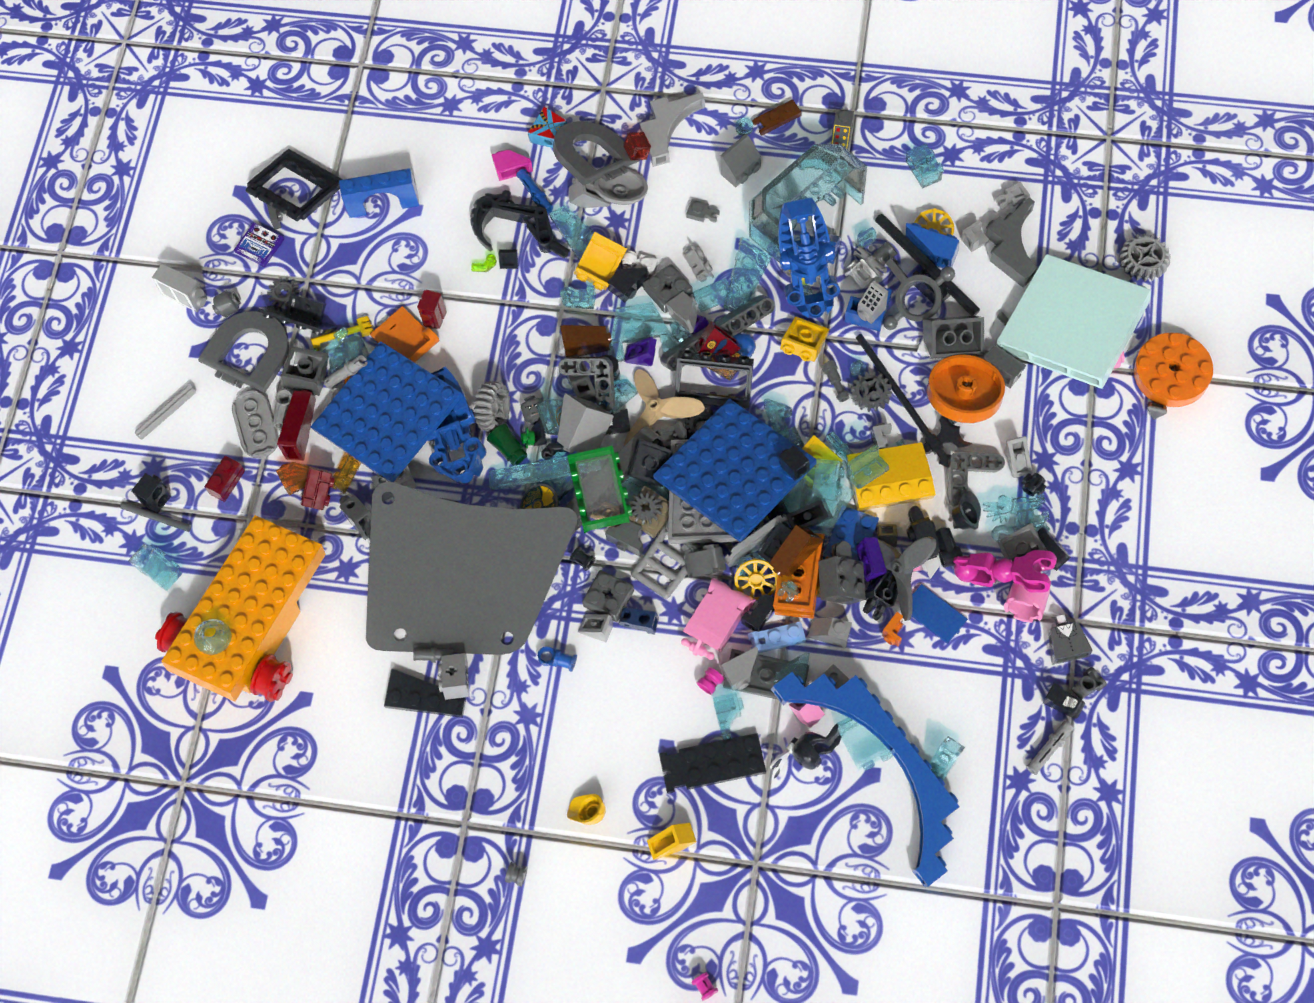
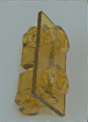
M349 454L343 456L338 467L341 471L335 472L333 476L335 480L332 489L336 490L338 488L345 494L361 462Z

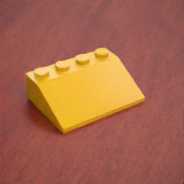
M922 442L846 455L857 511L933 499L936 495Z

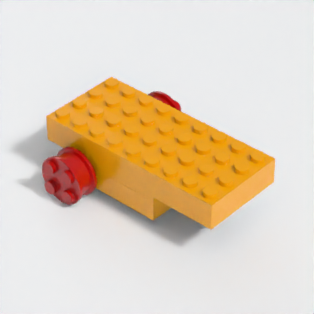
M254 515L190 617L187 619L184 618L181 612H170L161 629L157 631L155 635L157 649L161 652H167L161 660L166 670L236 702L242 690L249 694H261L269 702L278 701L286 684L290 683L293 674L290 673V662L278 661L275 653L300 614L296 602L326 555L322 544Z

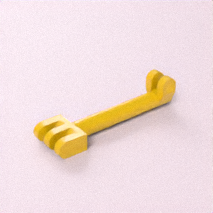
M364 316L356 319V326L311 338L314 351L321 350L320 343L360 332L362 338L369 336L374 331L371 328L372 324L369 322V317Z

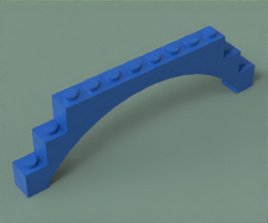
M791 672L771 689L783 706L786 703H804L836 711L865 727L895 757L910 784L919 816V854L916 868L912 872L925 888L929 887L948 871L945 868L947 866L945 861L940 856L937 857L935 853L954 839L951 829L946 824L943 825L941 821L960 807L957 804V797L952 792L949 793L946 790L942 778L938 775L935 776L931 771L932 766L930 763L920 757L918 748L912 742H908L905 738L906 733L904 730L893 723L892 715L887 710L884 711L879 705L881 703L875 694L871 695L867 690L866 682L861 677L858 678L855 675L836 689L834 680L830 676L827 677L825 674H822L807 687H804L802 678L798 674L795 675Z

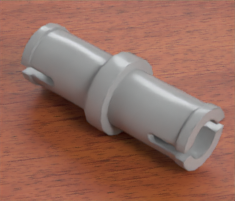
M859 246L857 250L861 254L854 251L853 255L859 260L863 259L879 278L884 276L879 269L886 273L887 268L879 263L874 255H870L862 246Z

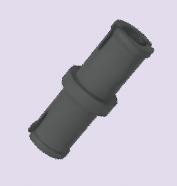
M436 647L431 649L414 648L413 660L436 663V661H441V656L454 655V649H436Z

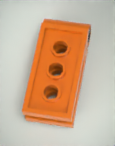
M816 533L823 539V542L791 576L783 575L781 577L778 575L773 604L775 615L814 619L819 587L818 561H821L823 558L825 534Z

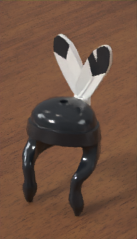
M835 724L826 737L809 731L805 732L798 739L794 737L786 747V751L780 754L770 765V768L774 769L772 778L775 779L779 775L788 756L792 753L796 762L802 767L809 770L818 768L822 763L819 755L831 753L839 745L842 737L839 735L829 748H824L816 743L828 742L837 733L839 725Z

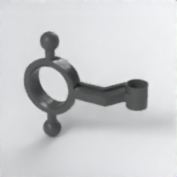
M888 241L885 242L873 254L883 266L886 264L901 284L897 289L895 297L898 312L893 316L889 315L884 318V327L887 330L895 329L902 317L918 322L933 317L940 309L942 303V293L939 286L945 281L953 280L955 270L950 266H946L935 280L925 275L908 277L894 257L898 254ZM926 283L934 290V304L924 314H911L905 305V295L913 285Z

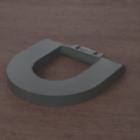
M577 121L565 124L556 132L553 141V152L556 159L582 185L589 184L600 178L607 182L610 178L614 179L627 173L628 169L626 167L640 161V156L616 133L592 122ZM578 141L594 142L606 150L617 162L596 170L574 149L573 144Z
M258 311L243 312L232 316L218 328L199 356L198 361L217 370L215 377L219 379L221 377V380L233 386L241 388L243 384H246L265 393L288 357L289 339L282 324L276 318L263 317V313ZM255 332L264 335L268 339V348L250 376L222 363L239 337Z

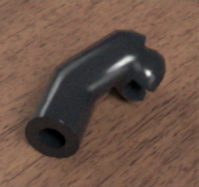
M549 443L543 449L541 455L543 459L550 460L557 452L567 451L563 449V445L560 443Z

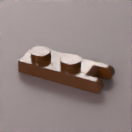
M792 99L754 118L752 123L753 125L762 124L764 128L759 130L762 136L802 116V112Z

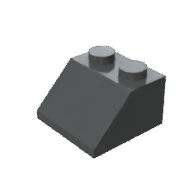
M747 134L720 155L721 175L736 188L739 184L745 183L752 173H756L760 169L761 155Z
M293 346L281 374L284 389L293 391L308 390L313 395L319 396L325 383L323 380L326 378L329 355Z

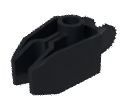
M915 505L911 507L907 514L910 521L908 529H906L907 536L913 542L924 537L936 539V548L928 559L930 560L936 558L939 553V542L935 534L936 527L933 520H930L929 517L924 518L920 507Z
M886 569L887 572L873 579L865 590L866 603L863 607V612L868 614L873 607H876L872 616L875 621L881 618L886 608L895 605L898 596L896 579L893 574L891 576L892 571Z

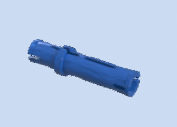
M526 169L519 170L516 176L531 194L534 203L538 204L539 207L545 208L547 214L553 210V206L547 200L544 191L539 189Z

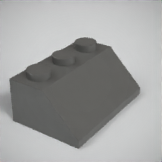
M960 316L923 319V339L930 357L946 358L954 355H984V317Z

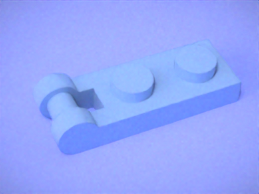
M801 621L759 632L754 631L747 635L748 640L752 643L751 649L757 647L758 654L806 642ZM764 639L765 644H760L759 640Z

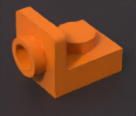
M898 612L895 613L882 633L884 640L888 644L896 645L897 647L901 644L902 640L897 634L904 625L902 623L903 615Z

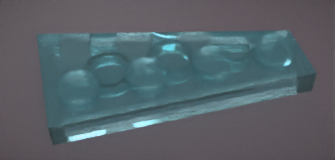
M564 205L549 213V216L580 262L594 232L593 229L588 225L586 226L578 216Z

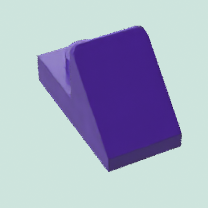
M649 337L627 345L624 362L652 366L657 340Z

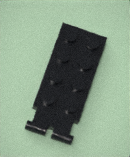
M758 733L679 749V753L668 756L667 752L659 754L662 771H671V774L663 776L667 794L674 793V789L686 786L687 790L766 774Z

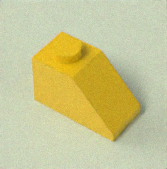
M690 823L671 825L647 840L653 860L682 851L697 842Z

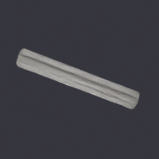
M191 385L186 386L135 431L136 436L141 440L144 439L196 393L195 389Z

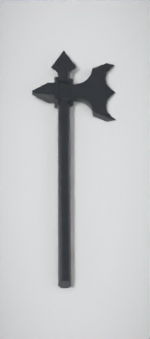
M859 334L856 337L857 341L883 378L888 379V384H891L892 391L925 436L924 440L926 443L923 444L925 454H930L931 452L937 454L940 458L939 464L948 468V460L951 455L944 452L943 444L952 443L958 448L968 447L972 443L964 441L960 436V426L953 425L944 416H941L939 419L941 424L940 433L937 436L934 433L932 434L864 336Z

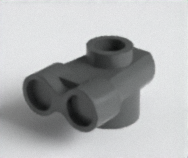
M1090 667L1083 672V677L1072 687V691L1078 698L1083 699L1096 690H1102L1107 683L1098 675L1093 667Z

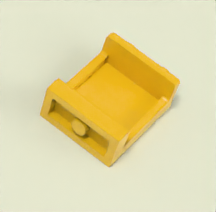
M594 232L573 274L580 281L592 283V286L598 290H606L609 285L608 281L613 277L627 248Z

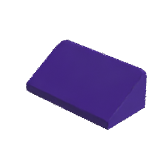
M876 537L864 538L856 546L859 560L863 562L864 578L866 582H869L885 574L887 570L878 539Z

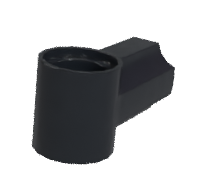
M939 528L935 531L939 542V558L943 568L955 565L953 559L963 556L960 547L956 546L950 528Z

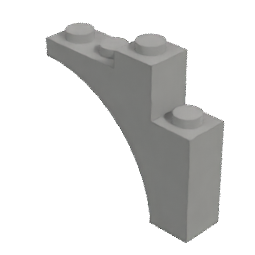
M703 92L692 94L682 99H675L671 102L668 101L667 97L650 101L651 113L654 119L640 123V133L653 167L670 162L668 147L671 136L676 127L686 117L705 108Z

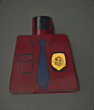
M711 321L697 341L696 349L698 353L710 352L713 355L729 354L732 356L740 350V345L735 338Z

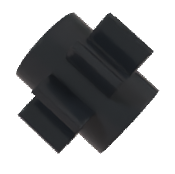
M1028 473L1023 479L1022 484L1024 486L1022 489L1029 496L1033 497L1035 494L1040 496L1047 487L1045 485L1046 480L1038 473L1033 475Z

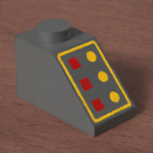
M836 109L830 151L848 153L854 111Z

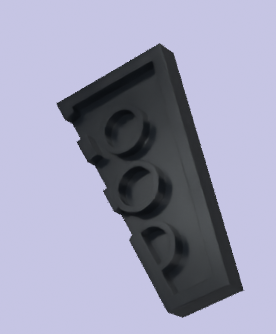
M391 669L384 703L385 708L463 718L466 697L445 700L443 692L439 691V686L396 669Z

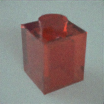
M644 132L627 133L624 148L631 161L647 160L651 145Z

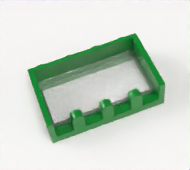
M613 445L567 455L584 533L590 530L627 522L630 523L629 516H632L630 504L626 505L625 498H628L627 489L622 487L621 481L624 480L622 469L617 467L620 459L618 451L614 452Z

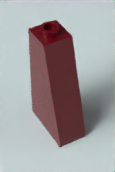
M308 390L293 391L277 441L279 449L287 460L304 461L316 402L313 393Z

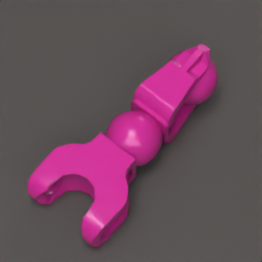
M1033 550L1025 556L1015 557L1014 561L1008 558L996 560V557L991 553L970 554L969 556H958L953 559L955 563L954 573L963 582L992 587L996 579L1003 583L1013 580L1014 584L1023 585L1029 592H1047L1050 589L1051 581L1049 577L1040 572L1052 570L1057 561L1053 552L1044 550Z

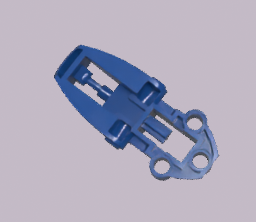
M812 197L783 203L778 224L779 263L783 271L790 270L791 283L785 286L784 293L788 303L796 306L807 318L809 316L819 318L824 312L828 314L834 306L833 299L840 293L836 278L828 275L827 262L834 261V248L831 246L824 218ZM808 216H811L814 235L812 238H810L809 232L806 230L805 222L808 221ZM796 219L801 227V240L794 241L791 226V220ZM819 276L821 292L804 296L802 278H805V284L813 285L816 282V277Z
M442 367L431 374L460 391L463 397L427 440L431 441L434 439L435 452L430 455L429 463L437 473L444 474L459 484H465L470 482L474 475L480 476L483 470L481 459L486 456V448L478 438L471 435L470 425L476 423V417L473 409L468 405L462 388L452 373L446 367ZM464 443L465 457L452 462L447 445H449L451 451H457L461 447L460 444Z

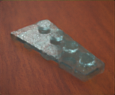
M744 237L739 240V250L736 253V262L731 273L732 279L724 302V308L730 312L750 300L772 256Z

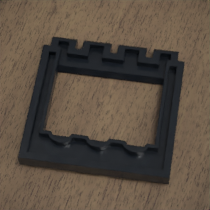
M288 149L247 183L246 192L272 206L279 212L286 214L291 219L299 221L300 219L305 220L340 189L339 180L343 179ZM285 167L319 186L322 190L300 208L263 187V185Z

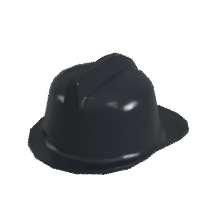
M964 491L960 502L951 511L954 529H978L981 507L977 497L971 491Z

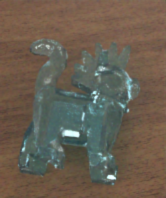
M1039 494L1036 498H1008L1006 495H1000L998 502H984L983 506H986L983 511L990 512L986 515L987 518L994 516L992 522L1000 518V523L1004 519L1008 523L1010 514H1014L1015 525L995 526L991 532L992 538L996 542H1000V533L1010 535L1030 523L1035 526L1037 531L1042 527L1049 531L1050 528L1045 523L1050 519L1048 511H1043L1041 515H1035L1033 511L1042 508V504L1046 502L1044 494Z

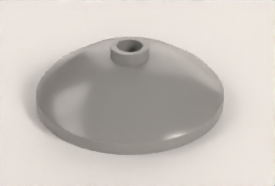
M629 169L627 173L614 179L610 178L607 182L603 178L594 181V188L597 194L604 200L618 205H630L639 202L646 196L648 190L646 180L640 174Z

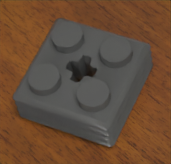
M669 264L643 282L645 292L664 313L668 312L666 303L681 292L686 293L688 296L693 294V287L672 264Z
M599 570L582 601L583 607L600 615L612 616V621L618 622L622 609L626 607L634 592V586ZM611 593L612 597L606 599L605 594Z

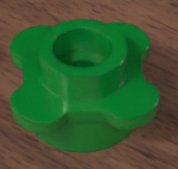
M528 427L525 428L524 433H521V443L525 444V449H528V446H532L535 443L534 431H529Z

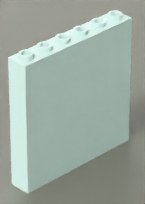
M1046 254L999 336L997 345L1014 357L1103 389L1151 300V290L1145 286L1130 283L1125 279L1121 280L1112 277L1110 274H1103L1092 268L1080 266L1075 262H1068L1057 256Z

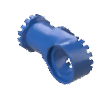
M547 646L542 647L537 655L541 665L560 666L569 669L570 672L574 670L575 665L573 664H576L574 662L577 659L575 654L573 656L562 653L559 649ZM544 652H550L552 658L549 661H544L541 659V655Z

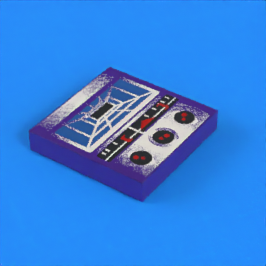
M253 222L234 251L265 267L284 241V238Z

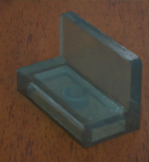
M874 445L847 462L846 478L858 489L889 470V465L879 456V447Z

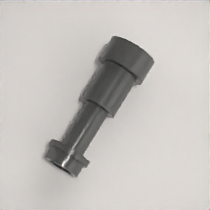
M831 360L824 363L821 368L824 374L828 376L831 385H834L838 393L836 398L839 402L848 400L850 398L849 392L844 391L840 382L841 378L837 371L836 362Z

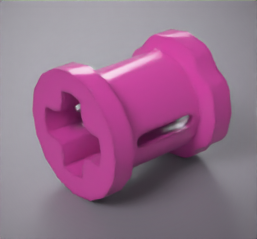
M707 972L691 982L692 985H696L702 995V1001L719 991L712 985Z

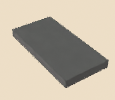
M732 649L729 660L745 653V651ZM758 654L751 681L748 683L749 685L741 690L735 689V691L779 700L772 692V687L791 672L795 675L798 674L804 681L803 686L805 687L809 665ZM725 678L723 688L731 689Z

